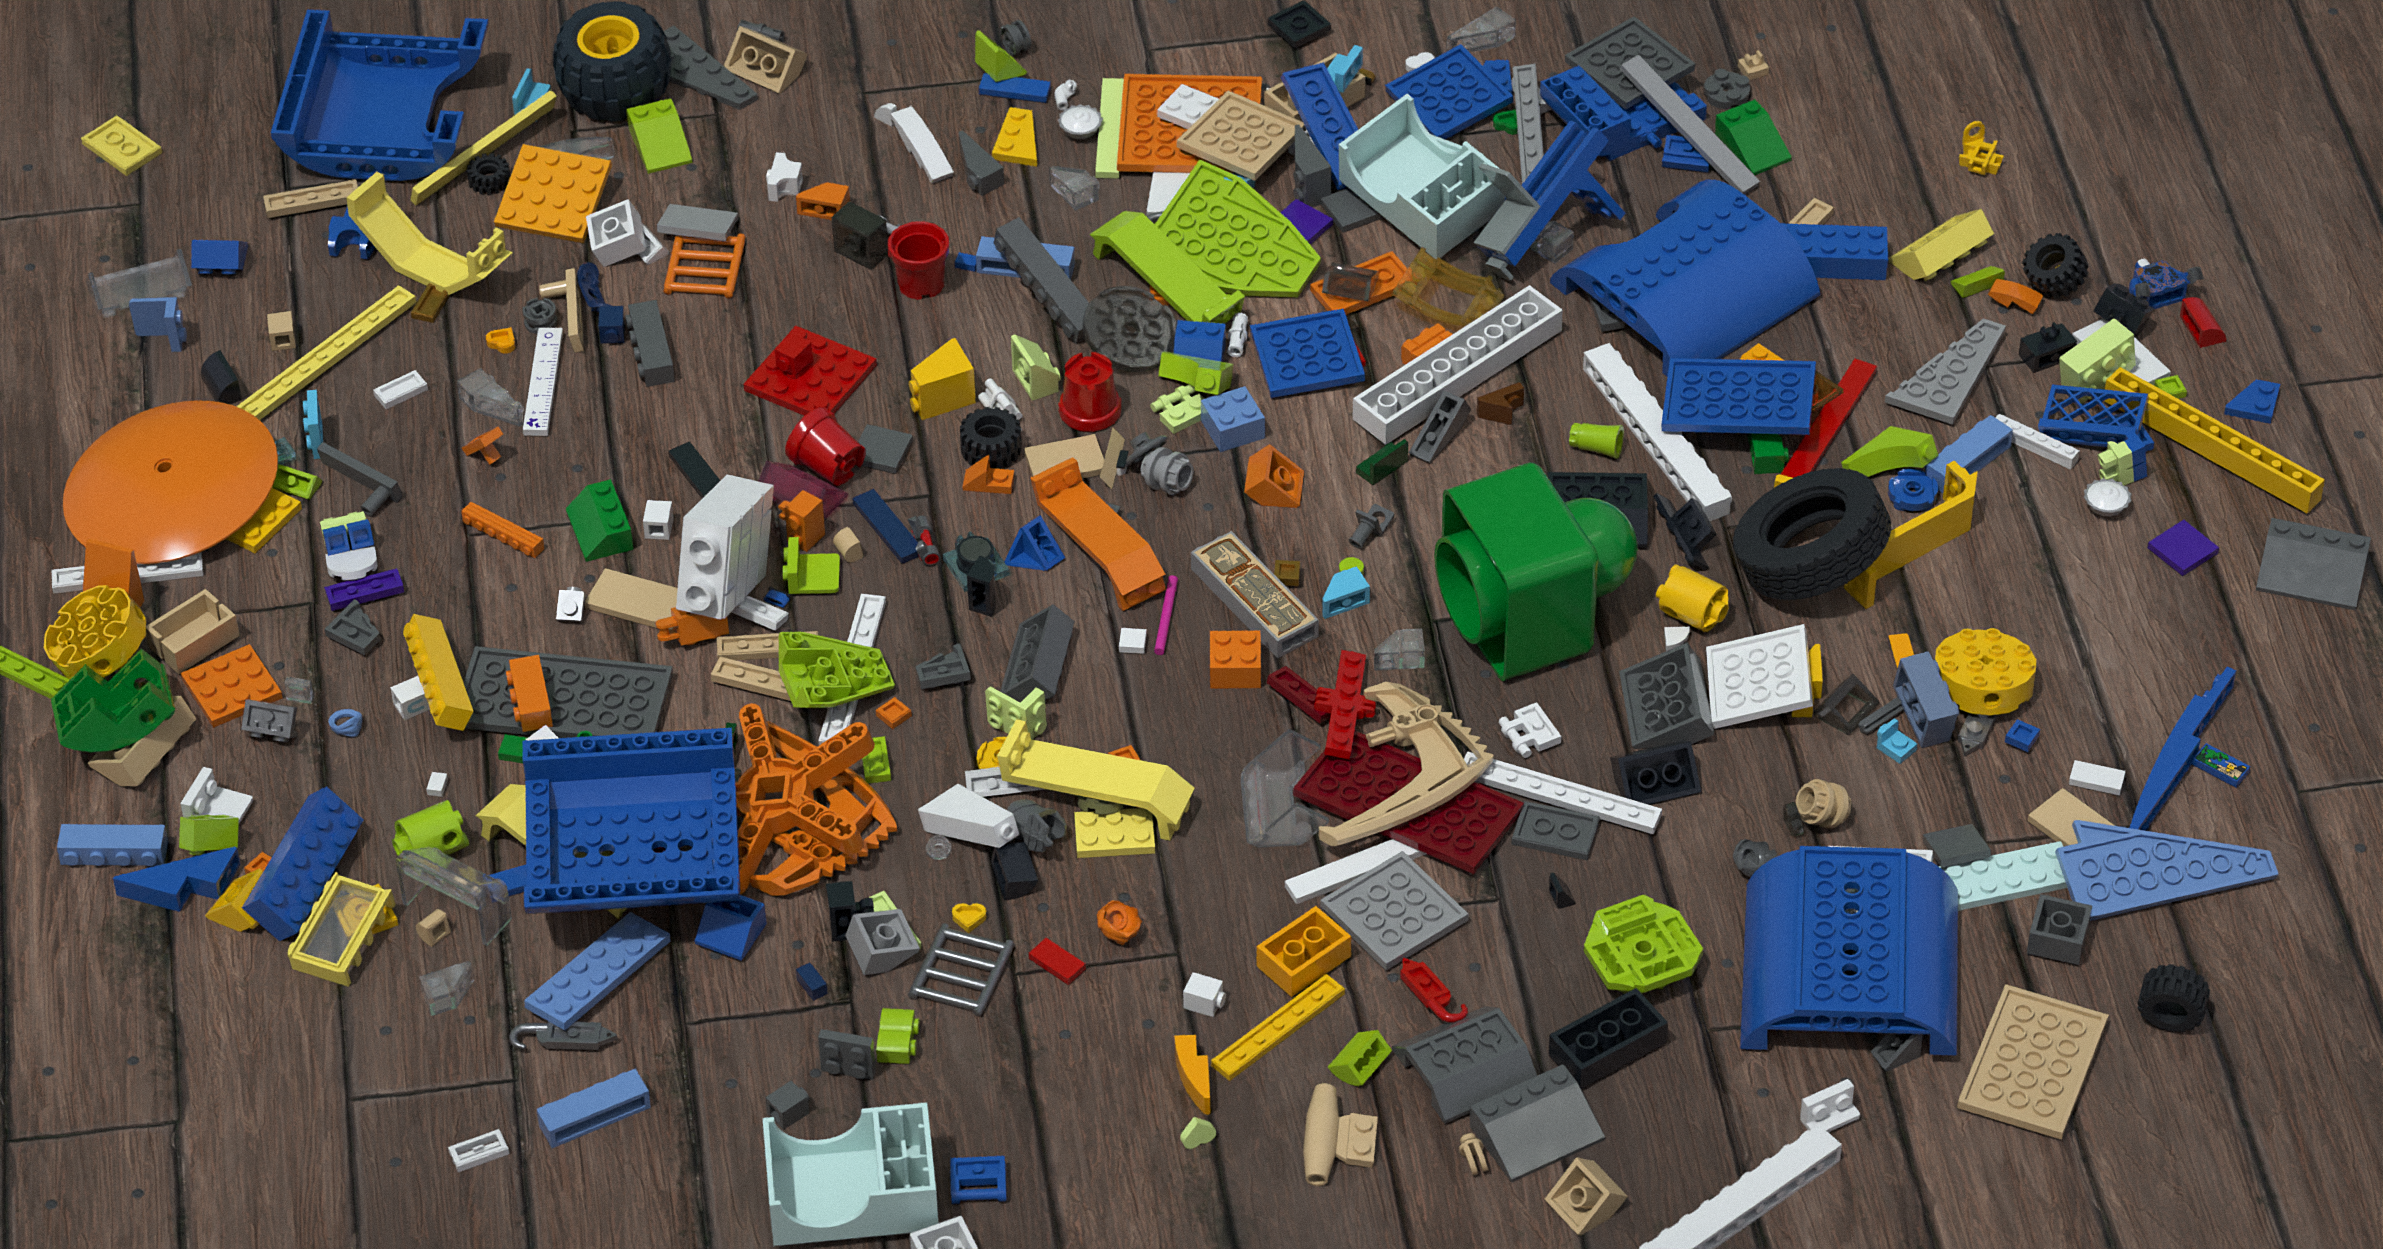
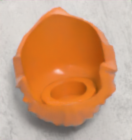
M1112 900L1097 913L1098 928L1107 938L1117 942L1119 945H1124L1140 931L1142 920L1139 918L1138 910L1135 907Z

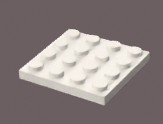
M1804 624L1706 647L1710 710L1714 729L1813 706L1807 630Z

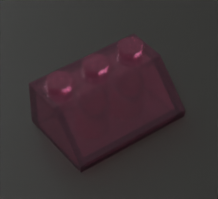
M766 461L758 482L774 485V501L778 498L782 501L791 502L802 490L818 497L823 501L824 518H827L848 496V492L786 463Z

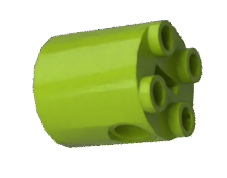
M446 800L395 822L396 835L392 839V844L399 858L406 857L409 864L416 869L469 846V841L460 827L463 824L460 812L458 810L453 811L450 802Z

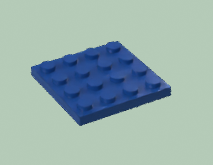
M1461 44L1385 85L1386 92L1395 101H1398L1406 94L1410 95L1414 99L1416 112L1429 134L1442 139L1449 138L1514 102L1513 95Z
M1344 308L1250 325L1251 336L1271 398L1365 381V373Z

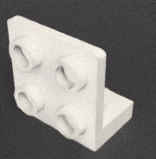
M203 767L180 804L183 817L225 814L238 817L240 823L252 804L253 797L217 787L213 769Z

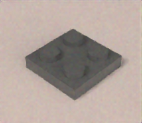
M824 1029L820 1030L818 1042L821 1071L853 1076L858 1079H874L876 1068L873 1038Z

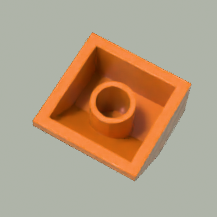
M1269 444L1249 457L1244 493L1261 506L1297 508L1300 506L1304 470Z

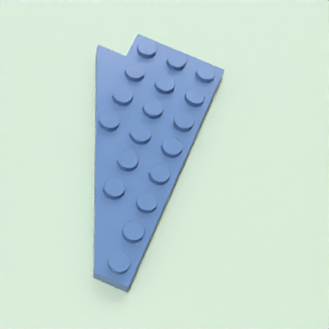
M2075 820L2072 823L2078 844L2060 847L2055 851L2072 901L2092 905L2090 921L2275 879L2279 875L2271 852L2268 850L2082 820Z

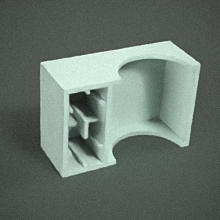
M1408 94L1404 95L1339 144V180L1436 260L1492 219L1505 201V196L1479 169L1481 163L1495 168L1498 167L1468 142L1462 144V149L1459 152L1451 151L1439 144L1422 124L1415 109L1414 99Z
M927 1103L861 1109V1116L858 1122L850 1130L839 1136L824 1140L794 1138L777 1127L774 1117L763 1118L769 1206L774 1246L913 1233L938 1224L936 1185Z

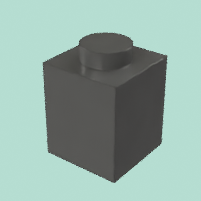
M792 1081L765 1097L767 1114L770 1117H774V1121L783 1130L809 1114V1096L802 1087L798 1088Z

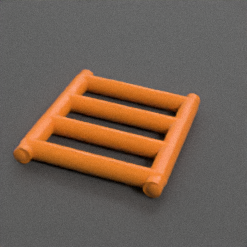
M738 234L737 237L728 236L726 241L676 235L663 292L667 295L672 292L724 295L726 298H732L744 249L745 235ZM683 243L734 246L733 253L682 250ZM680 259L731 262L729 269L678 266ZM680 275L727 278L726 285L675 282V277Z

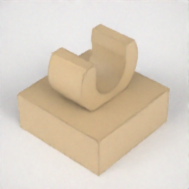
M1759 50L1756 51V55L1750 56L1746 54L1744 58L1738 60V68L1749 80L1769 74V67Z

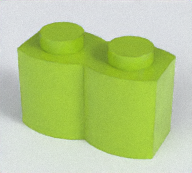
M882 1008L876 1048L877 1062L909 1064L911 1056L916 1055L917 1041L913 1040L914 1034H919L920 1019L915 1018L914 1010Z

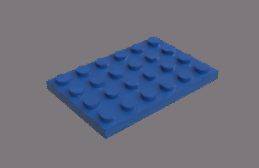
M1670 358L1661 424L1662 431L1809 435L1816 361Z

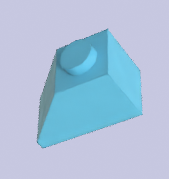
M1357 566L1334 574L1323 597L1322 616L1324 619L1370 603V586Z

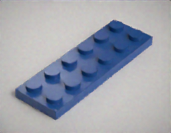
M1324 62L1282 73L1281 80L1312 141L1331 166V178L1337 190L1348 188L1339 180V144L1355 133L1358 128Z

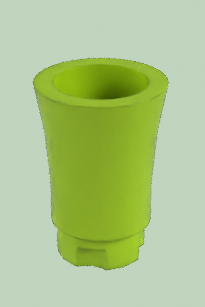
M1574 423L1570 430L1569 445L1571 447H1578L1581 450L1592 451L1618 459L1623 446L1624 427L1623 425Z

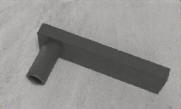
M324 442L317 448L323 464L374 491L360 506L366 515L371 517L387 499L397 503L403 496L398 482Z

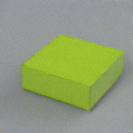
M2178 375L2155 380L2154 386L2178 399L2187 396V390Z

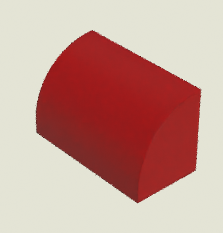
M2196 297L2182 299L2180 318L2199 348L2226 342L2225 333L2202 299Z

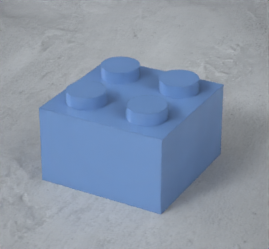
M1245 386L1201 400V422L1220 452L1265 438V417Z

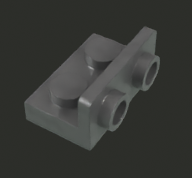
M246 699L241 730L250 731L249 736L264 738L265 734L274 735L273 740L288 742L289 738L297 737L298 732L294 731L297 707Z

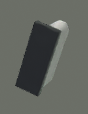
M1120 450L1116 465L1118 476L1126 473L1128 466L1126 459L1128 458L1129 451Z

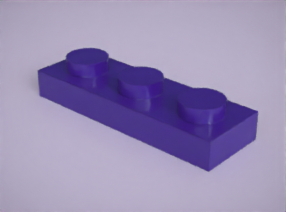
M398 569L324 587L331 611L347 607L354 599L361 604L404 592Z

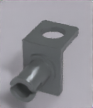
M1373 504L1368 513L1357 509L1355 514L1359 525L1348 539L1349 543L1358 549H1362L1371 533L1381 537L1394 518V512L1377 504ZM1377 513L1385 515V520L1381 524L1374 517Z

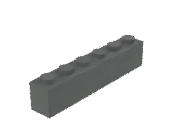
M1018 217L997 228L994 238L995 248L998 252L1003 253L1010 267L1016 269L1023 283L1029 286L1035 293L1037 300L1045 305L1049 310L1051 318L1055 321L1057 320L1062 326L1065 335L1077 344L1098 333L1102 318L1022 219Z

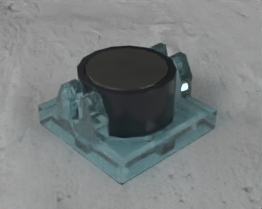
M971 531L968 532L965 539L962 535H959L955 541V549L943 554L944 562L964 592L968 591L967 574L979 556L985 557L993 565L994 580L1009 575V568L989 538L975 536Z

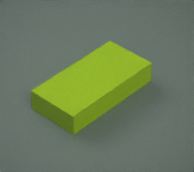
M885 736L872 738L875 743L873 751L862 758L864 777L868 784L891 781Z

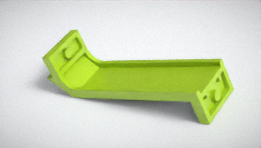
M1123 211L1089 234L1095 240L1093 255L1098 260L1115 250L1187 321L1225 324L1236 313H1241L1245 296L1239 290L1232 295H1226L1143 213Z

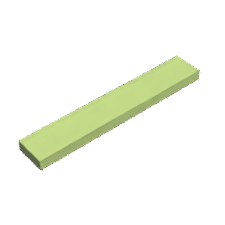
M1103 78L1100 113L1103 120L1098 133L1096 178H1119L1117 156L1124 79Z

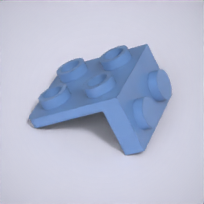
M177 297L131 299L129 301V308L135 334L137 336L168 335L171 351L181 352L182 343L186 342L187 333L186 328L182 324L183 314L182 310H179Z

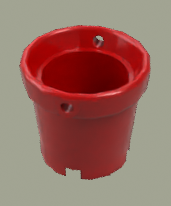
M914 221L899 226L891 233L888 239V256L894 262L900 292L908 298L922 300V295L930 294V298L942 291L944 287L945 259L949 254L950 247L949 236L943 228L926 221Z
M1091 352V356L1083 357V353L1074 355L1065 364L1064 391L1058 403V412L1062 421L1070 428L1083 432L1105 430L1115 424L1121 415L1122 399L1115 388L1111 361L1105 355L1097 352Z
M818 407L807 413L795 425L785 445V455L795 465H804L829 482L840 486L855 475L850 471L854 465H857L859 468L861 467L866 456V449L837 422L833 412L828 408Z

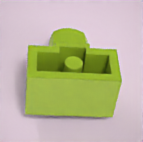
M225 814L180 817L179 848L189 850L190 855H203L207 850L215 852L231 847H237L238 849L239 818Z

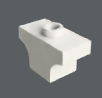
M776 152L772 169L767 171L766 180L769 201L778 202L785 195H797L800 192L803 181L802 163L789 161L785 153Z

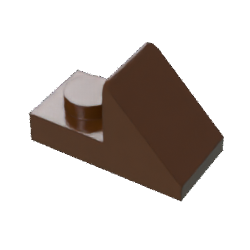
M1518 382L1478 397L1476 415L1481 419L1511 425L1512 409L1524 405V387Z

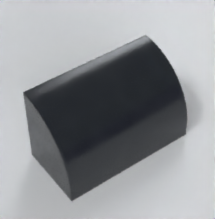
M221 350L216 351L203 363L201 378L215 402L233 404L241 401L238 379Z
M979 556L967 574L968 606L971 611L992 617L996 609L994 568L988 559Z
M1025 842L1006 843L1000 848L994 847L991 864L1003 899L1012 900L1029 893L1036 886L1038 878Z

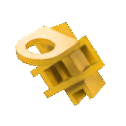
M1974 121L1964 129L1962 139L1963 154L1959 155V165L1968 167V171L1985 175V173L1996 175L2004 155L1996 154L1998 141L1994 140L1993 144L1984 142L1985 126L1981 121ZM1980 127L1976 134L1969 135L1972 128Z

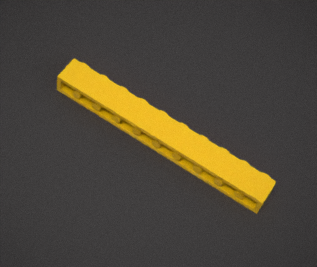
M2121 367L2106 380L2105 390L2148 394V402L2142 421L2144 424L2307 514L2321 501L2325 479ZM2108 398L2105 400L2110 405L2117 403L2115 399ZM2131 401L2126 405L2130 410H2133L2140 406L2141 401Z

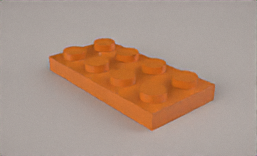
M1391 251L1310 284V291L1327 311L1344 308L1347 315L1415 287L1417 279L1394 252Z

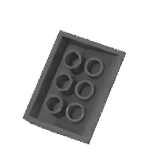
M2271 518L2256 591L2356 610L2371 537Z
M1688 643L1619 671L1631 742L1634 749L1652 748L1682 740L1691 741L1693 744L1714 735L1701 660Z
M1564 1064L1470 1106V1128L1482 1141L1485 1148L1511 1183L1605 1140V1136L1577 1081Z

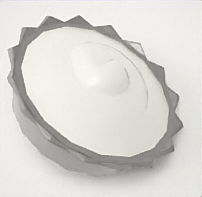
M1079 104L1078 106L1072 105L1069 109H1064L1063 113L1059 114L1058 122L1060 123L1059 126L1063 128L1068 136L1075 139H1085L1097 132L1103 118H1101V113L1097 112L1096 108Z
M2102 478L2099 481L2094 480L2092 484H2087V489L2084 490V499L2087 501L2090 509L2101 516L2110 517L2118 515L2132 501L2130 498L2132 493L2128 491V487L2123 486L2122 482H2116L2113 479L2107 480Z

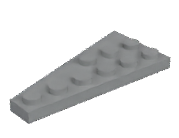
M1983 318L1965 332L1961 340L1951 343L1947 351L1936 355L1918 369L1915 376L1910 380H1904L1899 384V388L1896 391H1890L1885 395V403L1953 425L2005 334L2006 326Z

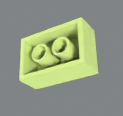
M2116 319L2109 321L2059 358L2061 385L2103 389L2105 388L2106 380L2119 367L2128 372L2131 371L2136 365L2134 334ZM2084 396L2078 399V401L2083 404L2092 398L2091 396Z

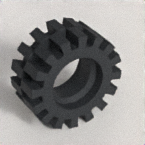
M486 153L482 154V158L476 156L475 161L471 160L470 165H467L470 188H473V191L476 193L479 191L481 195H484L485 192H487V195H491V192L498 194L499 189L504 191L506 189L505 186L508 185L510 180L507 160L505 158L502 159L501 155L495 157L494 153H490V156H486Z

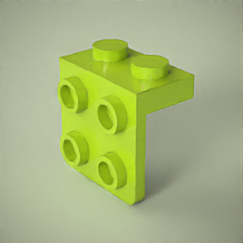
M789 537L788 547H784V562L788 563L783 565V580H788L789 594L838 592L840 556L836 553L800 554L799 537Z

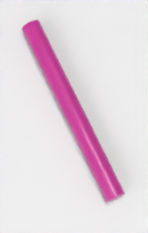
M1176 576L1168 577L1154 649L1157 655H1163L1178 583Z

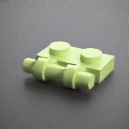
M1190 384L1185 387L1180 386L1175 389V392L1167 396L1164 394L1158 397L1157 401L1150 404L1153 412L1163 411L1160 413V421L1173 434L1201 421V400L1205 398L1200 393L1191 397L1190 395L1195 393V387ZM1177 401H1180V402H1181V403H1179V404H1177V405H1175V406L1172 405L1173 403H1175V402H1177Z

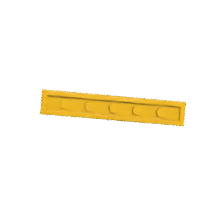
M1325 974L1213 1058L1211 1066L1227 1080L1231 1081L1345 995V988Z

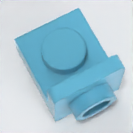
M1894 718L1888 724L1885 723L1879 728L1877 732V749L1901 764L1917 751V743L1898 731L1899 721Z

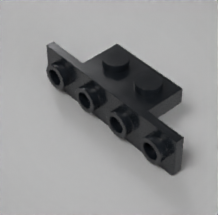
M1656 493L1653 496L1658 504L1656 508L1665 516L1667 520L1666 526L1677 537L1675 539L1677 545L1685 551L1686 561L1691 566H1698L1706 571L1709 566L1700 550L1717 533L1697 500L1691 498L1677 511L1671 500Z

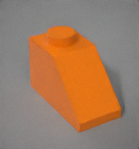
M826 182L796 195L797 214L842 222L844 215L841 210L843 207L850 205L849 186Z

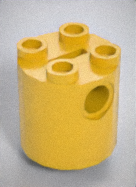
M1675 564L1669 572L1666 583L1661 584L1656 592V598L1659 599V609L1662 612L1703 632L1710 631L1717 622H1722L1728 613V589L1684 566Z

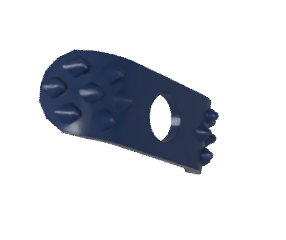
M585 262L578 269L577 282L587 305L591 307V311L599 312L600 306L612 305L605 303L599 290L598 267L593 263ZM588 292L594 294L597 299L593 298Z

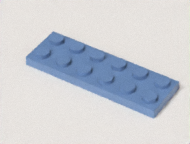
M629 912L524 1000L525 1008L565 1031L671 941L670 933Z

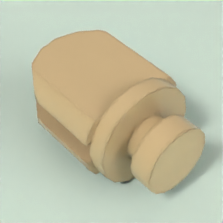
M1473 1133L1462 1136L1459 1151L1462 1156L1466 1157L1472 1175L1478 1174L1473 1159L1475 1154L1482 1171H1487V1163L1482 1152V1141L1477 1139Z

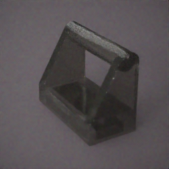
M1332 263L1325 269L1322 293L1369 301L1376 286L1379 271Z
M1851 674L1827 696L1813 713L1819 720L1850 735L1858 727V723L1879 705V700L1854 674ZM1847 694L1865 703L1849 722L1834 708Z

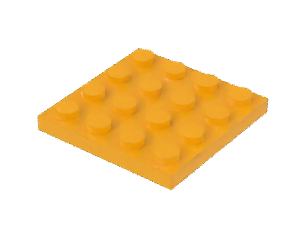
M523 144L494 220L495 227L584 243L588 234L586 216L596 212L612 168L611 160Z

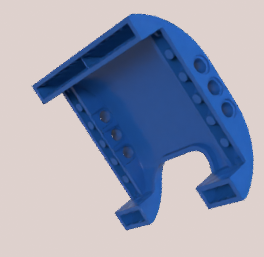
M307 9L271 129L272 139L286 155L308 169L334 177L369 179L374 173L378 172L384 175V180L403 181L417 179L437 171L447 163L454 153L464 112L441 110L435 133L429 132L428 128L435 102L439 94L446 87L468 73L478 61L489 24L488 19L465 18L460 38L333 31L330 11Z
M1718 180L1701 181L1666 202L1656 212V218L1661 222L1636 238L1619 244L1594 247L1557 270L1550 279V283L1564 295L1570 294L1579 287L1583 288L1662 351V373L1667 377L1670 358L1721 359L1820 296V289L1813 268L1790 232L1773 216L1739 190Z

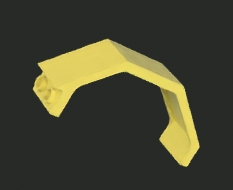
M378 172L374 173L347 197L349 216L396 272L426 286L428 283L436 286V290L440 292L445 290L448 292V295L484 279L513 253L505 249L504 231L498 228L493 230L494 235L490 239L484 238L482 242L478 243L479 248L474 253L469 251L466 254L467 258L428 240L388 195L385 188L384 175Z

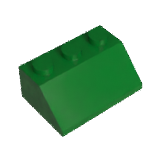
M611 479L587 485L566 508L567 516L585 562L633 550L631 528Z

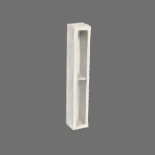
M1998 414L1996 419L2013 429L2012 443L2070 470L2078 462L2080 451L2072 446L2066 445L2004 415Z

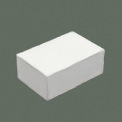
M432 772L426 789L427 795L443 796L448 781L447 774Z

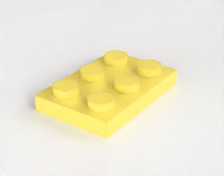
M1144 808L1122 809L1110 814H1095V811L1074 812L1077 858L1155 853L1153 817L1149 810Z

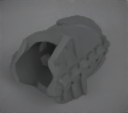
M1028 799L1014 801L1007 809V811L1013 813L1019 835L1015 838L1025 842L1027 849L1030 851L1045 852L1046 847L1053 846V840L1061 838L1066 834L1067 824L1065 819L1055 809L1044 808L1035 801Z

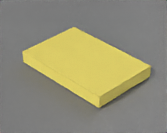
M119 116L113 117L81 138L84 146L126 176L162 154L161 146Z

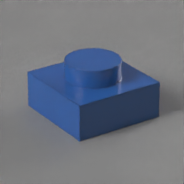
M2017 719L2006 734L2005 743L2028 752L2039 737L2040 729Z

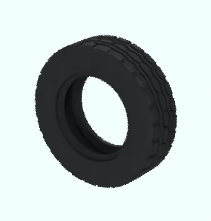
M1821 469L1789 479L1774 487L1754 502L1747 512L1744 513L1736 527L1733 536V549L1747 579L1757 592L1778 600L1806 599L1827 593L1850 582L1871 566L1880 556L1883 549H1885L1889 541L1892 524L1885 504L1869 477L1851 469ZM1830 520H1841L1831 531L1817 540L1798 547L1783 548L1794 536L1813 525Z

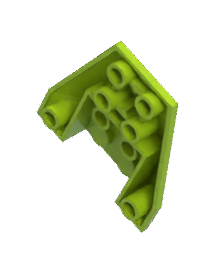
M780 632L778 635L779 673L793 707H834L894 689L895 683L880 649L806 632Z

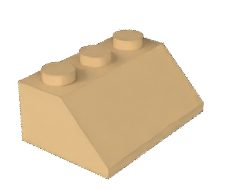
M739 26L724 67L734 74L775 92L782 93L800 75L808 54L752 29Z

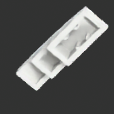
M910 106L891 113L890 116L909 154L913 153L920 169L924 168L931 184L952 177L953 170L944 153L913 107Z

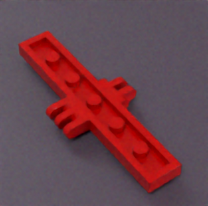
M1341 650L1335 690L1319 687L1316 691L1314 709L1331 713L1324 755L1350 759L1356 719H1362L1363 717L1372 718L1375 715L1376 702L1366 699L1364 695H1360L1366 654Z

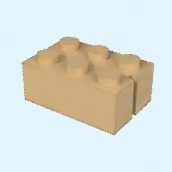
M206 589L146 626L149 648L161 659L165 658V662L178 674L240 636L236 615L225 605L220 604L219 600Z

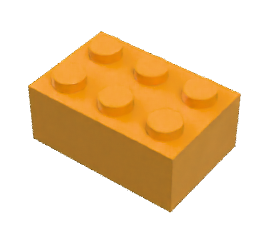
M1315 906L1256 946L1257 967L1287 994L1293 997L1351 957V935Z

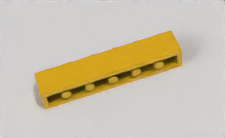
M413 614L410 622L406 623L403 635L408 644L409 652L414 661V667L417 670L419 681L422 684L435 724L464 731L474 711L443 624L440 619Z

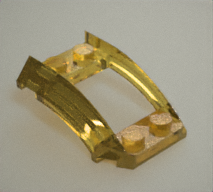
M1424 247L1420 249L1391 293V295L1427 317L1460 327L1467 326L1498 306L1504 297L1500 288L1497 290L1491 281L1493 277L1490 275L1486 278L1462 271L1439 257L1437 259L1433 258L1425 252L1426 249ZM1430 278L1451 289L1475 295L1464 315L1439 309L1418 297Z

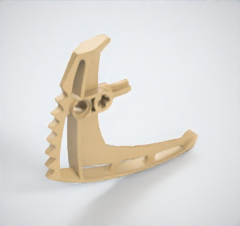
M1383 682L1368 687L1364 690L1366 699L1380 702L1393 716V720L1388 722L1386 728L1366 734L1369 747L1393 741V743L1399 746L1414 744L1420 757L1422 771L1408 785L1366 812L1336 827L1320 826L1319 839L1330 846H1338L1382 832L1420 816L1447 802L1469 787L1493 762L1494 755L1486 753L1487 746L1479 744L1480 737L1471 735V728L1462 727V720L1452 719V712H1442L1441 705H1430L1429 698L1401 684ZM1441 725L1458 737L1474 753L1477 760L1467 766L1459 750L1441 728Z

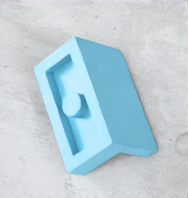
M1354 45L1347 56L1337 54L1327 68L1339 92L1343 93L1362 67L1363 47Z
M526 69L512 97L514 116L548 91H551V85L533 82L532 69Z

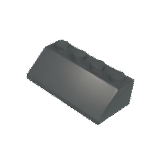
M1052 604L1021 622L1000 692L1018 702H1022L1035 688L1044 691L1045 700L1051 699L1057 692V683L1062 674V665L1068 653L1067 647L1073 635L1072 629L1075 621Z

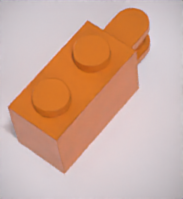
M676 607L671 608V617L656 621V628L659 629L657 639L659 641L677 639L681 646L693 645L698 641L717 639V637L729 634L727 617L720 620L677 610Z

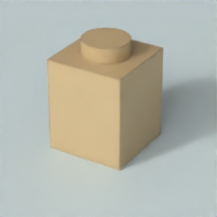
M291 311L267 314L272 351L296 348Z

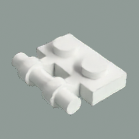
M1537 702L1515 710V720L1509 721L1507 717H1502L1499 720V724L1502 727L1501 732L1506 738H1510L1513 742L1512 747L1523 758H1528L1532 754L1529 746L1534 745L1539 752L1561 743V735ZM1523 730L1526 735L1520 736L1518 731Z

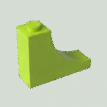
M1164 351L1161 354L1158 376L1190 384L1195 387L1194 391L1219 395L1231 386L1234 364Z
M1890 426L1842 461L1841 464L1847 470L1858 471L1869 477L1894 468H1923L1939 455L1933 435Z

